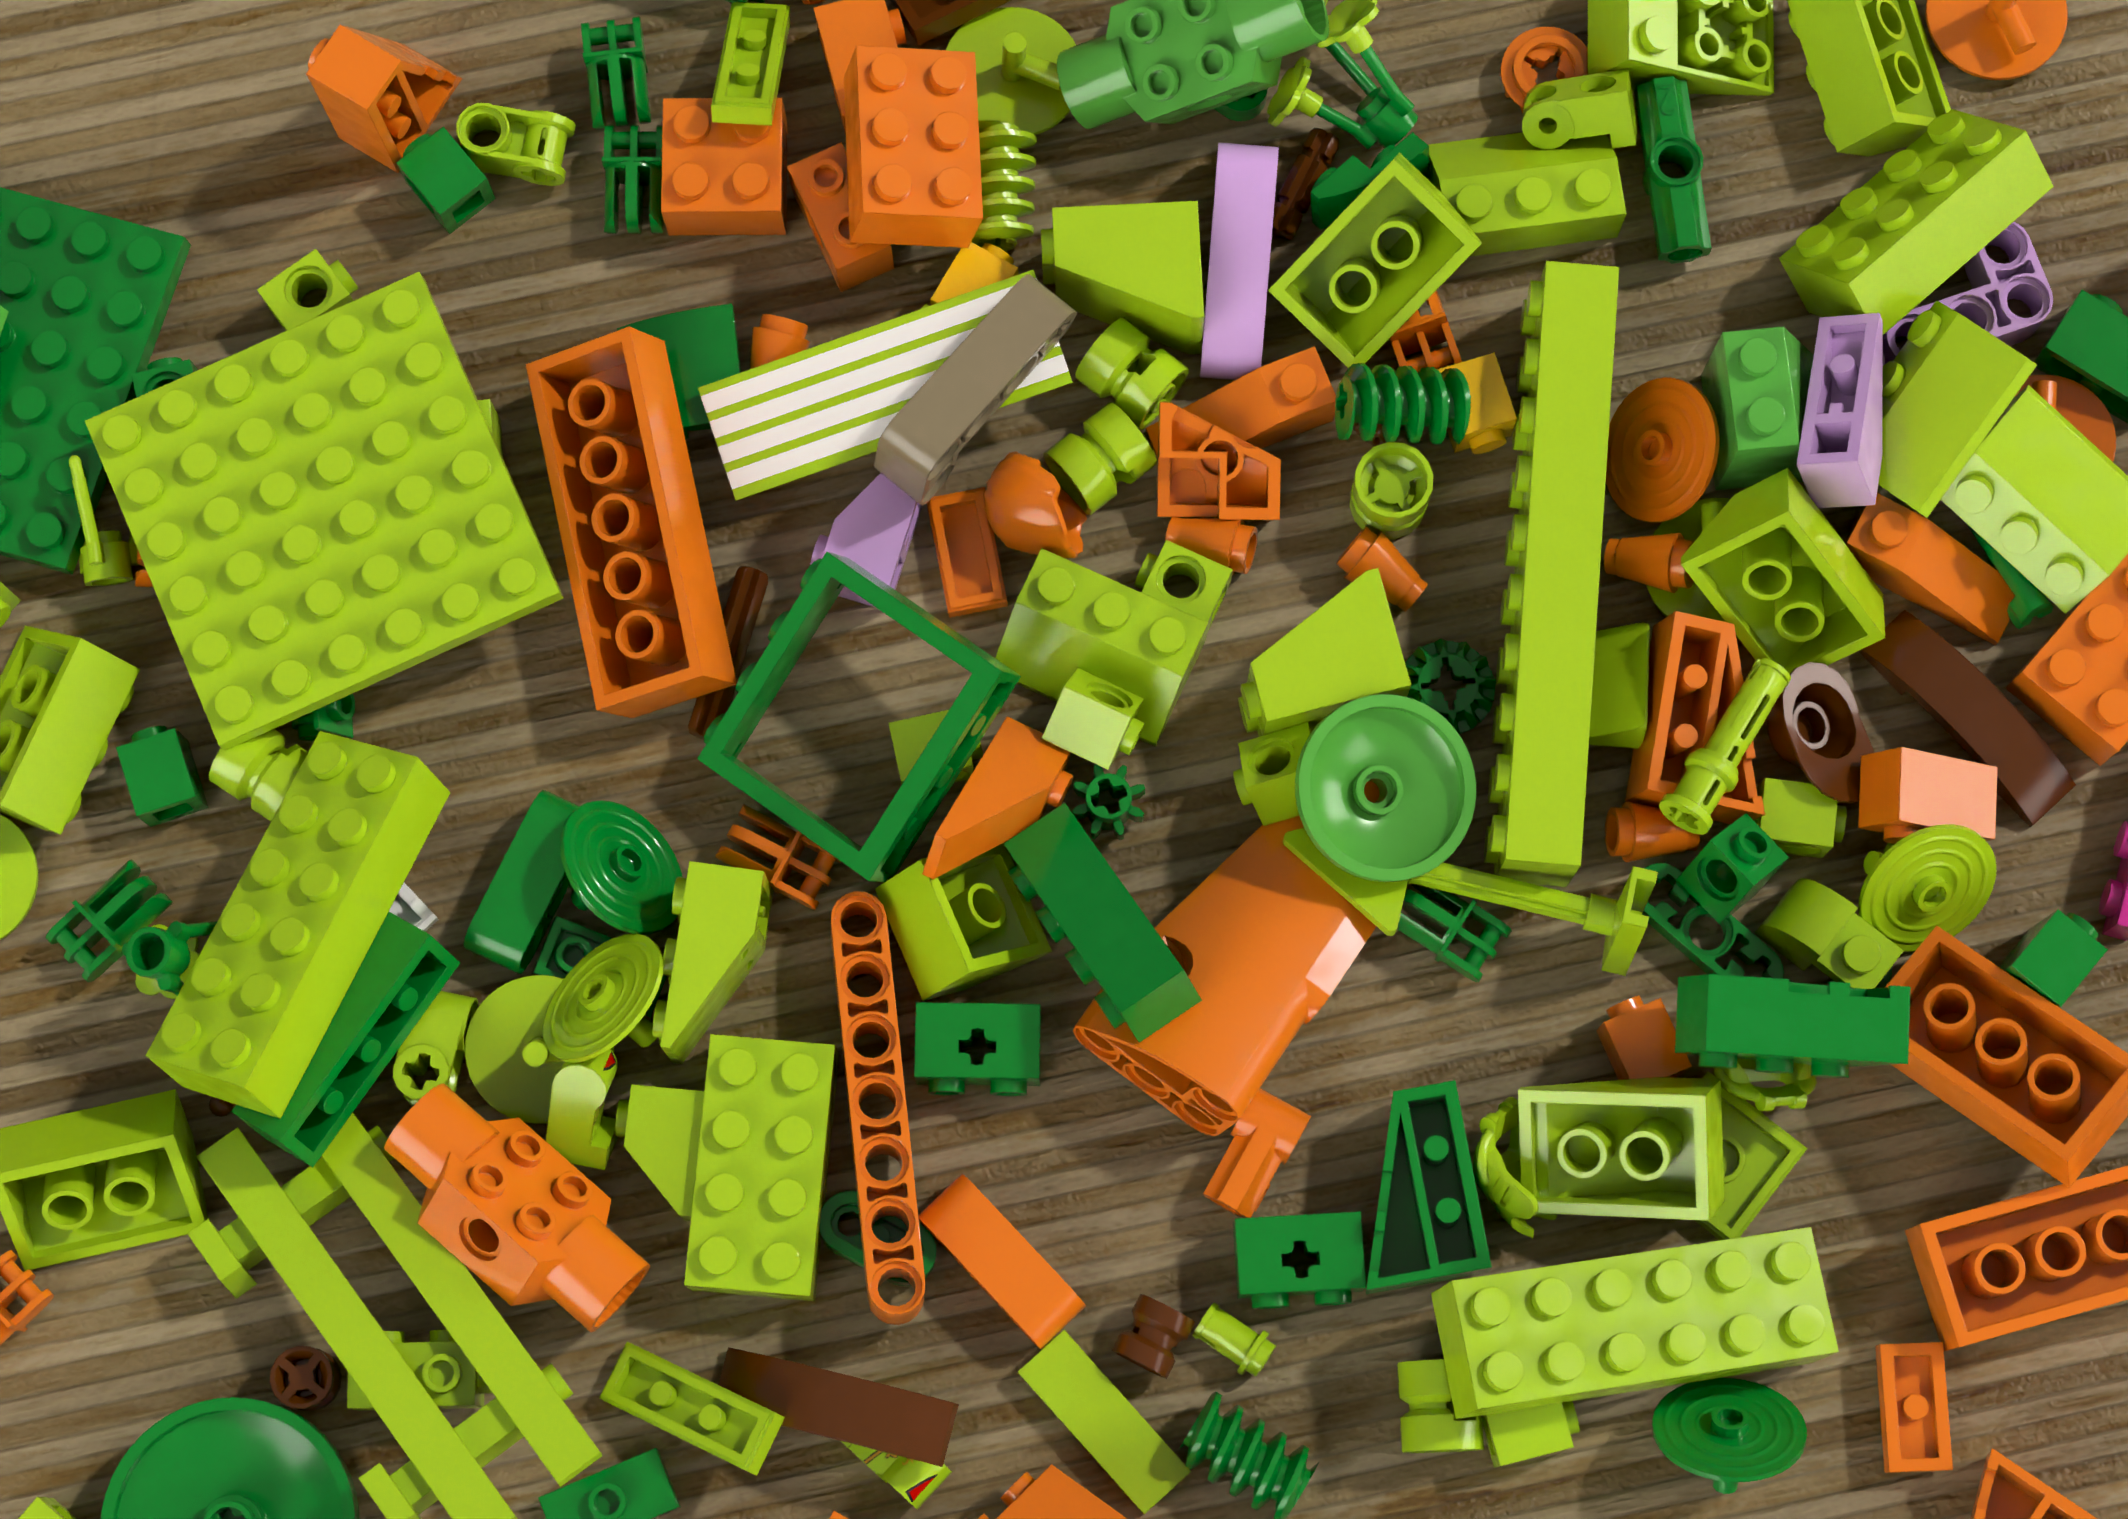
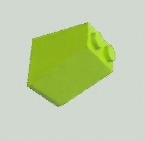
M1198 201L1052 208V228L1041 229L1043 284H1055V295L1079 313L1108 324H1112L1120 317H1125L1150 337V340L1187 354H1201L1204 302Z
M1375 568L1365 571L1250 663L1248 680L1246 683L1241 684L1242 697H1238L1240 712L1247 733L1257 730L1258 737L1306 722L1309 723L1313 731L1316 725L1330 712L1352 700L1379 694L1407 697L1411 682L1379 569Z

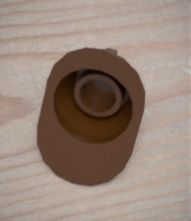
M1805 663L1794 668L1790 673L1791 680L1789 684L1784 688L1768 715L1767 728L1769 739L1779 756L1801 769L1808 780L1823 795L1837 802L1855 803L1859 801L1861 755L1874 753L1873 747L1860 718L1851 688L1838 671L1824 663Z

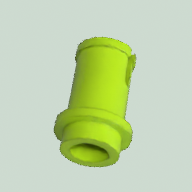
M1215 1302L1203 1316L1192 1335L1195 1339H1200L1239 1366L1237 1373L1240 1375L1247 1371L1257 1377L1276 1348L1275 1344L1267 1340L1269 1336L1267 1331L1263 1330L1261 1334H1258L1221 1309Z

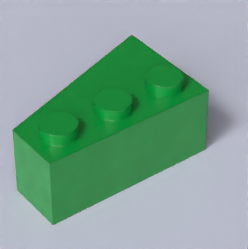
M1718 974L1678 977L1675 1053L1699 1055V1067L1736 1069L1739 1058L1755 1060V1071L1793 1073L1794 1063L1811 1065V1076L1849 1078V1067L1908 1064L1911 987L1890 985L1885 988L1860 989L1850 988V983L1828 982V985L1789 982L1790 979Z
M1455 1080L1393 1091L1366 1295L1489 1273L1492 1268Z

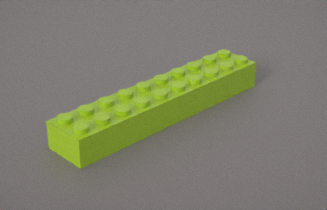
M1546 261L1539 281L1530 280L1528 297L1523 300L1520 335L1530 336V338H1526L1524 355L1519 358L1516 392L1527 394L1526 397L1522 396L1520 413L1516 414L1517 421L1512 439V449L1523 451V453L1517 457L1516 471L1511 473L1508 507L1517 508L1519 511L1518 514L1513 516L1512 529L1507 531L1504 565L1515 567L1514 574L1510 573L1508 588L1503 589L1500 624L1511 625L1510 633L1505 634L1504 647L1499 648L1496 683L1507 684L1506 693L1501 694L1499 707H1495L1493 718L1492 743L1503 745L1502 754H1497L1496 765L1491 766L1489 776L1488 803H1498V815H1493L1492 824L1487 826L1484 863H1494V875L1536 885L1567 887L1581 867L1619 267Z

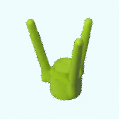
M72 455L69 458V466L85 538L84 545L80 548L81 553L79 556L80 574L84 576V583L86 586H109L133 580L131 566L139 565L137 563L138 549L131 532L128 543L122 541L120 531H97L81 459L77 455Z

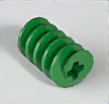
M1364 363L1352 364L1339 383L1336 392L1335 425L1339 440H1348L1354 423H1358L1362 440L1372 441L1376 433L1377 424L1382 425L1385 441L1395 442L1399 435L1400 427L1405 426L1406 439L1409 443L1415 444L1419 443L1424 427H1428L1429 440L1432 444L1439 445L1442 444L1445 438L1447 428H1451L1454 441L1460 444L1468 428L1471 409V395L1464 374L1457 368L1445 369L1440 373L1434 367L1421 368L1417 372L1412 366H1400L1394 371L1389 365H1376L1371 370Z
M1218 1392L1212 1393L1178 1449L1180 1450L1184 1446L1189 1448L1185 1466L1192 1471L1206 1459L1210 1460L1207 1478L1209 1482L1214 1484L1229 1472L1232 1474L1230 1495L1236 1497L1246 1488L1252 1486L1254 1488L1251 1503L1253 1509L1258 1511L1273 1499L1276 1501L1273 1519H1286L1303 1493L1319 1462L1311 1469L1306 1468L1309 1448L1304 1445L1298 1447L1290 1455H1284L1287 1435L1283 1432L1277 1433L1266 1443L1263 1442L1265 1421L1260 1418L1247 1428H1240L1244 1408L1239 1405L1234 1406L1223 1416L1219 1415L1222 1395Z

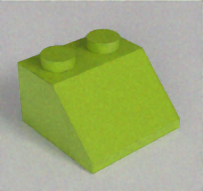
M1004 843L935 879L922 874L927 858L920 859L875 888L923 1001L966 990L1052 952L1030 900L1028 902L1025 900L1007 873L1015 865Z

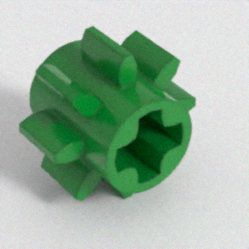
M1095 764L1094 779L1089 785L1076 781L1073 785V791L1078 796L1085 798L1086 803L1076 806L1072 813L1077 820L1089 818L1092 823V839H1096L1103 829L1113 830L1115 836L1119 840H1123V825L1128 819L1141 823L1144 820V812L1140 808L1133 806L1132 801L1140 799L1145 795L1144 784L1129 786L1126 781L1127 766L1122 765L1116 774H1104L1102 767ZM1109 790L1112 798L1123 797L1119 800L1118 812L1109 814L1105 806L1095 807L1099 804L1100 792Z

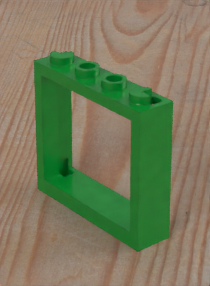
M826 552L822 559L814 561L806 570L800 583L802 592L792 608L783 612L771 626L768 633L770 643L758 662L750 664L739 677L736 684V692L738 694L726 713L716 717L708 727L704 735V743L706 745L697 759L866 880L886 882L896 875L1021 676L851 559ZM844 586L972 673L863 847L737 759Z

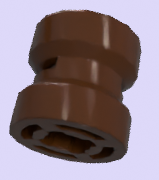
M1140 1294L1132 1309L1134 1317L1132 1326L1134 1328L1132 1331L1128 1330L1120 1333L1112 1351L1133 1364L1167 1379L1176 1362L1171 1349L1172 1347L1176 1348L1178 1342L1187 1340L1195 1321L1151 1297Z

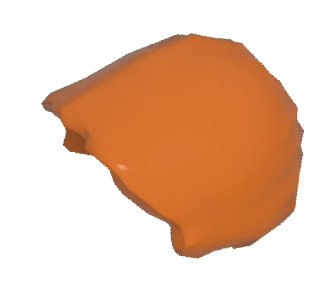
M1016 451L1009 452L992 472L991 478L987 481V490L984 493L985 511L992 530L1007 547L1021 552L1038 555L1041 548L1063 558H1077L1078 554L1083 552L1084 544L1080 534L1082 524L1087 520V515L1061 489L1055 476L1041 467L1040 460Z

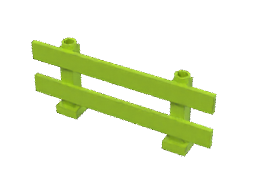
M352 1113L313 1168L309 1166L283 1186L278 1184L238 1127L197 1155V1159L238 1215L237 1219L220 1231L207 1219L187 1233L218 1279L237 1299L257 1285L248 1270L267 1257L409 1457L410 1461L391 1475L381 1463H378L358 1478L386 1519H422L419 1514L438 1500L452 1519H518L482 1468L523 1437L528 1441L560 1487L603 1456L564 1403L574 1393L553 1364L550 1363L540 1370L465 1265L417 1223L422 1206L390 1164V1161L394 1158L384 1149L388 1138L378 1125L367 1132L355 1114ZM350 1197H352L496 1397L454 1429L309 1227Z

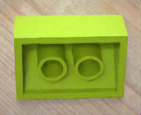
M1787 0L1790 8L1788 14L1789 23L1795 35L1800 39L1808 63L1806 75L1810 85L1818 94L1825 115L1824 130L1829 141L1835 146L1837 153L1869 157L1907 147L1927 131L1928 125L1935 118L1951 110L1914 0Z
M1523 132L1428 144L1429 181L1447 198L1482 242L1469 257L1617 238L1627 213L1617 156L1606 134L1577 139L1571 138L1564 145L1555 149H1540L1531 145L1525 139Z
M1399 152L1280 276L1268 291L1349 368L1352 364H1365L1482 242L1447 198Z
M1936 300L1930 310L1922 312L1914 320L1908 331V341L1895 359L1883 365L1882 462L1878 485L1928 518L2037 364L1957 311Z
M2027 385L2010 402L1941 498V501L2066 614L2108 578L2128 554V475L2031 386Z
M1789 468L1734 494L1681 557V566L1725 622L1734 624L1736 636L1754 659H1770L1784 667L1789 674L1794 668L1808 662L1824 663L1828 666L1885 638L1883 593Z
M1041 548L1015 602L995 658L1021 676L1017 682L1018 685L1056 702L1060 697L1063 687L1077 668L1144 698L1136 716V719L1145 722L1139 739L1156 747L1207 638L1208 622Z
M30 626L24 627L0 676V813L30 826L59 835L62 834L65 825L76 816L80 808L81 792L92 769L100 764L108 748L107 738L118 715L128 707L134 694L133 683L140 671L139 668L80 637Z
M176 1089L0 1128V1211L24 1271L188 1235L187 1233L208 1219L194 1138Z

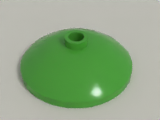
M1379 694L1358 698L1345 703L1330 712L1316 725L1306 740L1299 756L1295 776V797L1299 816L1305 831L1316 848L1330 862L1343 871L1359 878L1378 882H1394L1415 878L1433 870L1447 860L1464 839L1473 818L1476 803V778L1466 745L1455 728L1441 714L1415 699L1393 694ZM1368 781L1374 782L1379 788V798L1375 803L1370 802L1364 794V787Z

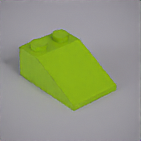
M1653 1077L1527 1086L1518 1089L1521 1185L1537 1199L1539 1206L1537 1213L1709 1221L1724 1203L1721 1079Z

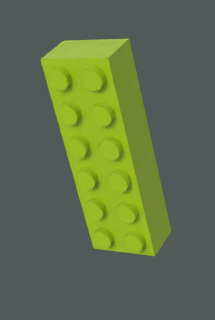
M323 731L318 733L145 1055L182 1087L281 1119L451 793L418 757Z
M1811 1227L1452 1280L1431 1293L1456 1419L1810 1364L1839 1352Z

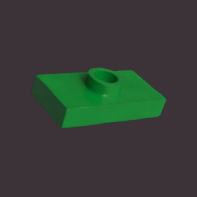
M658 1448L644 1452L538 1497L546 1519H655L681 1508Z

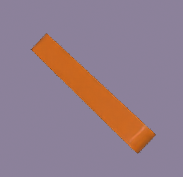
M854 891L845 894L837 900L832 909L831 944L867 1299L871 1311L879 1320L887 1324L901 1325L915 1318L923 1306L925 1274L888 924L884 906L877 897L868 892ZM864 915L872 920L875 928L867 936L853 937L843 930L842 924L851 916ZM870 974L878 979L882 987L873 996L859 997L851 992L848 988V983L857 975ZM868 1033L877 1034L887 1042L888 1048L881 1056L868 1058L860 1055L855 1050V1041ZM883 1094L889 1097L895 1108L885 1118L872 1119L862 1112L860 1104L869 1095ZM880 1154L890 1155L899 1162L901 1170L893 1179L887 1181L877 1180L867 1172L866 1165L868 1161ZM896 1216L906 1224L908 1232L900 1241L885 1243L874 1235L872 1227L881 1217ZM893 1277L902 1278L910 1283L915 1294L906 1304L893 1306L884 1302L880 1297L878 1289L881 1284Z

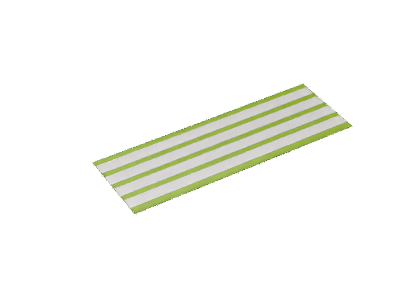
M1034 269L699 387L698 390L735 500L752 496L876 452L882 433L896 414L1022 277L1030 274L1037 280ZM1059 342L999 408L1073 383Z

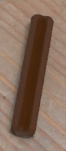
M740 566L736 571L723 613L737 681L768 585V575L766 573L746 566ZM736 685L696 698L688 724L690 734L704 740V735L712 721L719 715L726 713L730 707Z

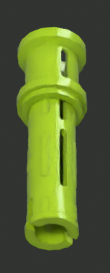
M1762 658V660L1756 659L1745 682L1727 708L1704 748L1696 749L1687 757L1684 763L1687 770L1673 794H1665L1659 804L1662 814L1676 826L1699 835L1707 834L1713 824L1712 812L1723 794L1733 791L1739 781L1737 766L1759 732L1778 697L1791 680L1788 671L1780 664L1767 658Z

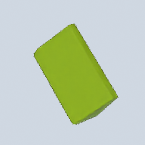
M1635 623L1596 631L1589 734L1590 745L1638 749L1643 743L1648 722L1650 624Z

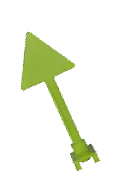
M1304 828L1288 831L1283 838L1285 847L1387 936H1393L1397 931L1407 885L1417 884L1582 924V930L1605 935L1601 970L1626 976L1647 929L1649 916H1644L1642 913L1656 884L1658 875L1656 871L1633 866L1619 900L1592 893L1589 897H1584L1444 862L1433 870L1415 878L1394 882H1378L1356 877L1335 866L1316 848Z

